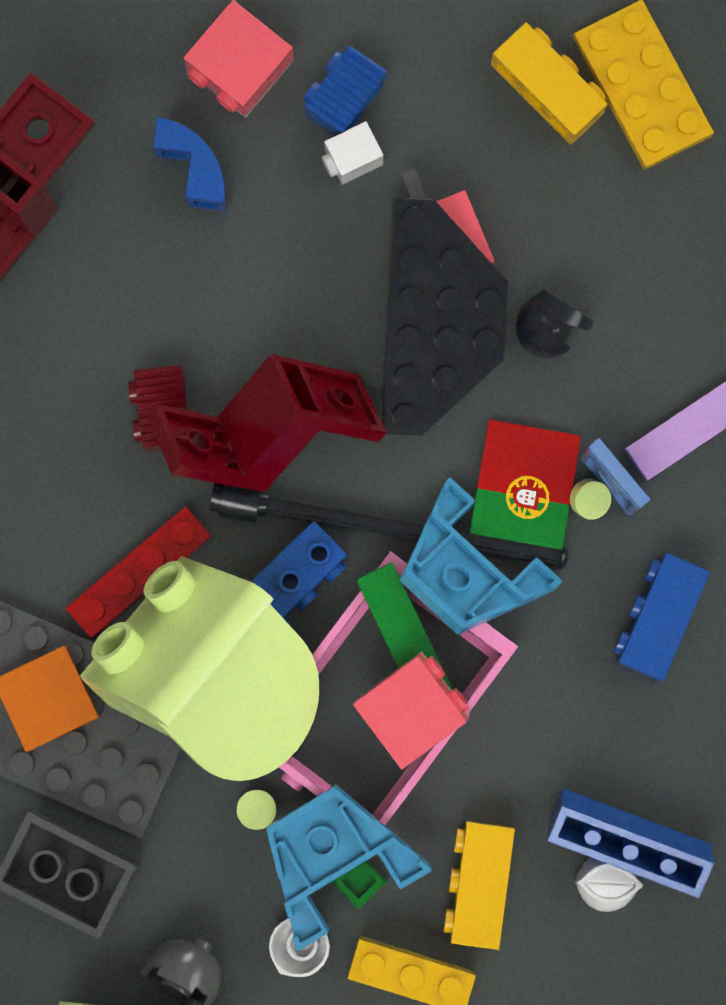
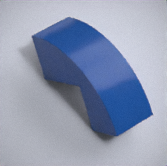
M157 117L153 142L156 157L190 161L185 195L188 207L226 212L227 195L219 163L212 150L201 137L186 126Z

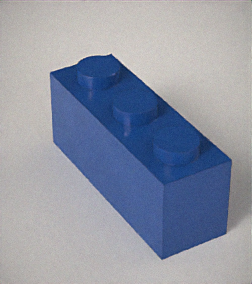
M668 553L662 555L660 560L653 558L644 578L645 581L650 582L644 597L639 594L636 596L629 612V616L634 618L628 633L622 630L613 649V652L618 654L615 663L656 682H663L710 572Z

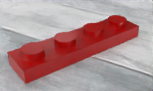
M185 506L65 609L87 635L93 639L144 596L145 583L155 570L168 562L178 561L181 556L188 558L212 536Z

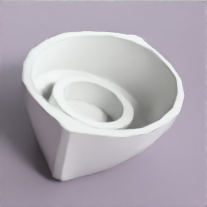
M591 857L583 863L575 878V884L582 899L588 906L603 912L616 911L625 907L633 899L637 891L643 887L636 874Z
M288 918L274 929L270 938L269 949L270 956L280 974L306 977L317 972L325 964L330 944L326 934L300 951H297L293 942L290 919Z

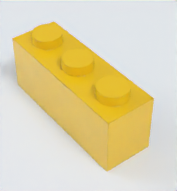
M526 22L493 53L491 66L572 145L604 115L608 104L605 101L606 96L595 83H587L578 74V67L568 56L564 54L560 56L551 47V40L540 28L536 27L533 29Z
M465 821L464 829L457 828L454 852L461 853L459 869H451L449 892L456 893L454 909L446 908L443 929L444 933H450L451 944L499 950L515 832L513 827Z
M359 935L347 979L430 1005H467L476 975L473 970Z

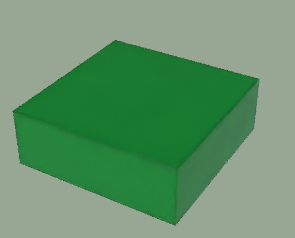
M366 860L331 882L359 910L387 880Z

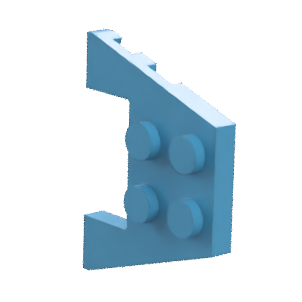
M449 478L440 490L399 581L459 635L555 591L563 581L537 557L513 581H510L452 527L473 506L475 500L452 478Z
M338 785L332 786L266 828L277 876L280 879L285 898L284 905L287 917L290 919L293 931L294 946L297 951L325 936L330 931L329 926L309 895L374 855L378 854L400 890L432 871V866L427 860Z

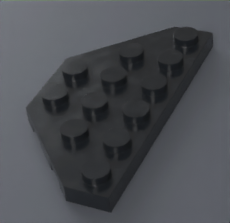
M393 197L382 407V422L387 435H423L504 360L508 281L432 198Z

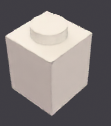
M366 121L324 141L326 154L321 156L324 166L330 177L338 176L342 185L383 165L384 155Z

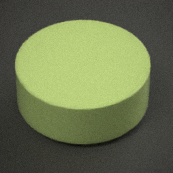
M584 479L573 487L570 494V504L574 512L589 520L598 519L608 511L611 505V493L608 487L598 480Z
M258 789L248 791L238 801V819L249 829H264L276 817V802L266 791Z

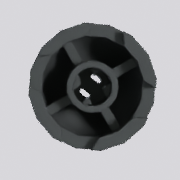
M192 936L190 941L182 938L167 939L153 950L139 971L145 979H149L151 975L159 979L161 983L157 989L184 1005H194L196 1001L200 1002L201 1005H213L219 995L223 982V972L220 963L211 954L213 946L197 936Z

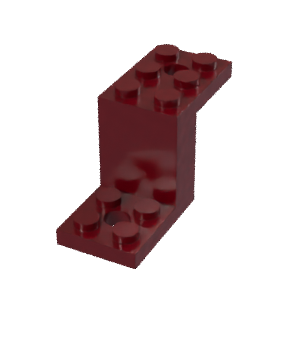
M31 72L0 109V282L59 210L46 186L96 125L92 118ZM43 120L49 124V131L46 136L41 139H33L28 136L27 130L33 121Z
M275 354L269 355L218 417L155 404L147 413L171 475L263 492L271 486L319 430L377 443L387 433L359 374Z

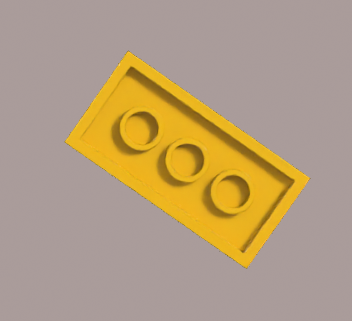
M639 0L574 33L573 39L599 88L605 94L607 103L644 171L712 137L714 134L713 129L643 0Z

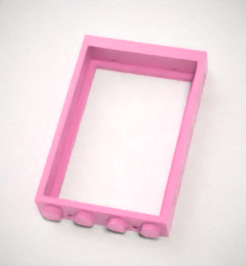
M390 551L378 568L392 562L400 578L407 563ZM403 584L411 600L445 624ZM361 591L313 653L318 676L369 609ZM486 622L459 634V636L489 657L462 693L470 706L466 710L468 714L518 648L517 645ZM454 732L409 764L372 814L384 825L388 823ZM293 756L279 767L285 772L281 779L298 792L305 787L318 796L332 787Z

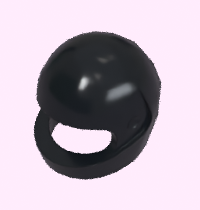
M542 290L529 299L519 310L516 320V333L520 344L527 352L539 358L551 359L561 356L571 349L564 338L570 328L575 327L590 331L594 321L547 291Z

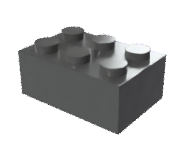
M33 810L27 812L0 866V890L100 940L105 936L141 863Z

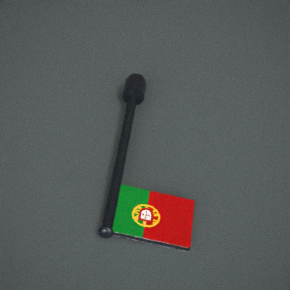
M489 419L469 533L457 532L479 552L533 561L537 557L544 564L558 566L559 570L563 569L568 562V551L563 547L581 436ZM214 483L210 503V511L219 512V517L256 523L257 516L265 517V514H271L415 541L418 540L424 527L421 524L271 498L269 494L262 493V491Z

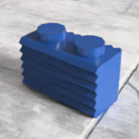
M350 45L343 54L337 51L326 67V71L329 72L321 84L315 82L303 99L306 103L305 115L333 136H337L355 126L387 81V70Z

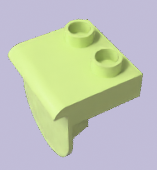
M183 556L178 561H171L160 566L145 583V600L128 620L113 624L96 639L91 651L94 660L79 677L108 706L171 737L195 763L215 776L227 780L243 781L259 778L274 771L298 750L309 733L316 715L319 701V676L311 651L301 637L272 607L270 603L273 601V598L256 584Z

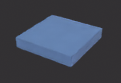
M600 438L595 440L581 455L583 463L599 482L608 487L611 496L627 516L633 515L651 500Z

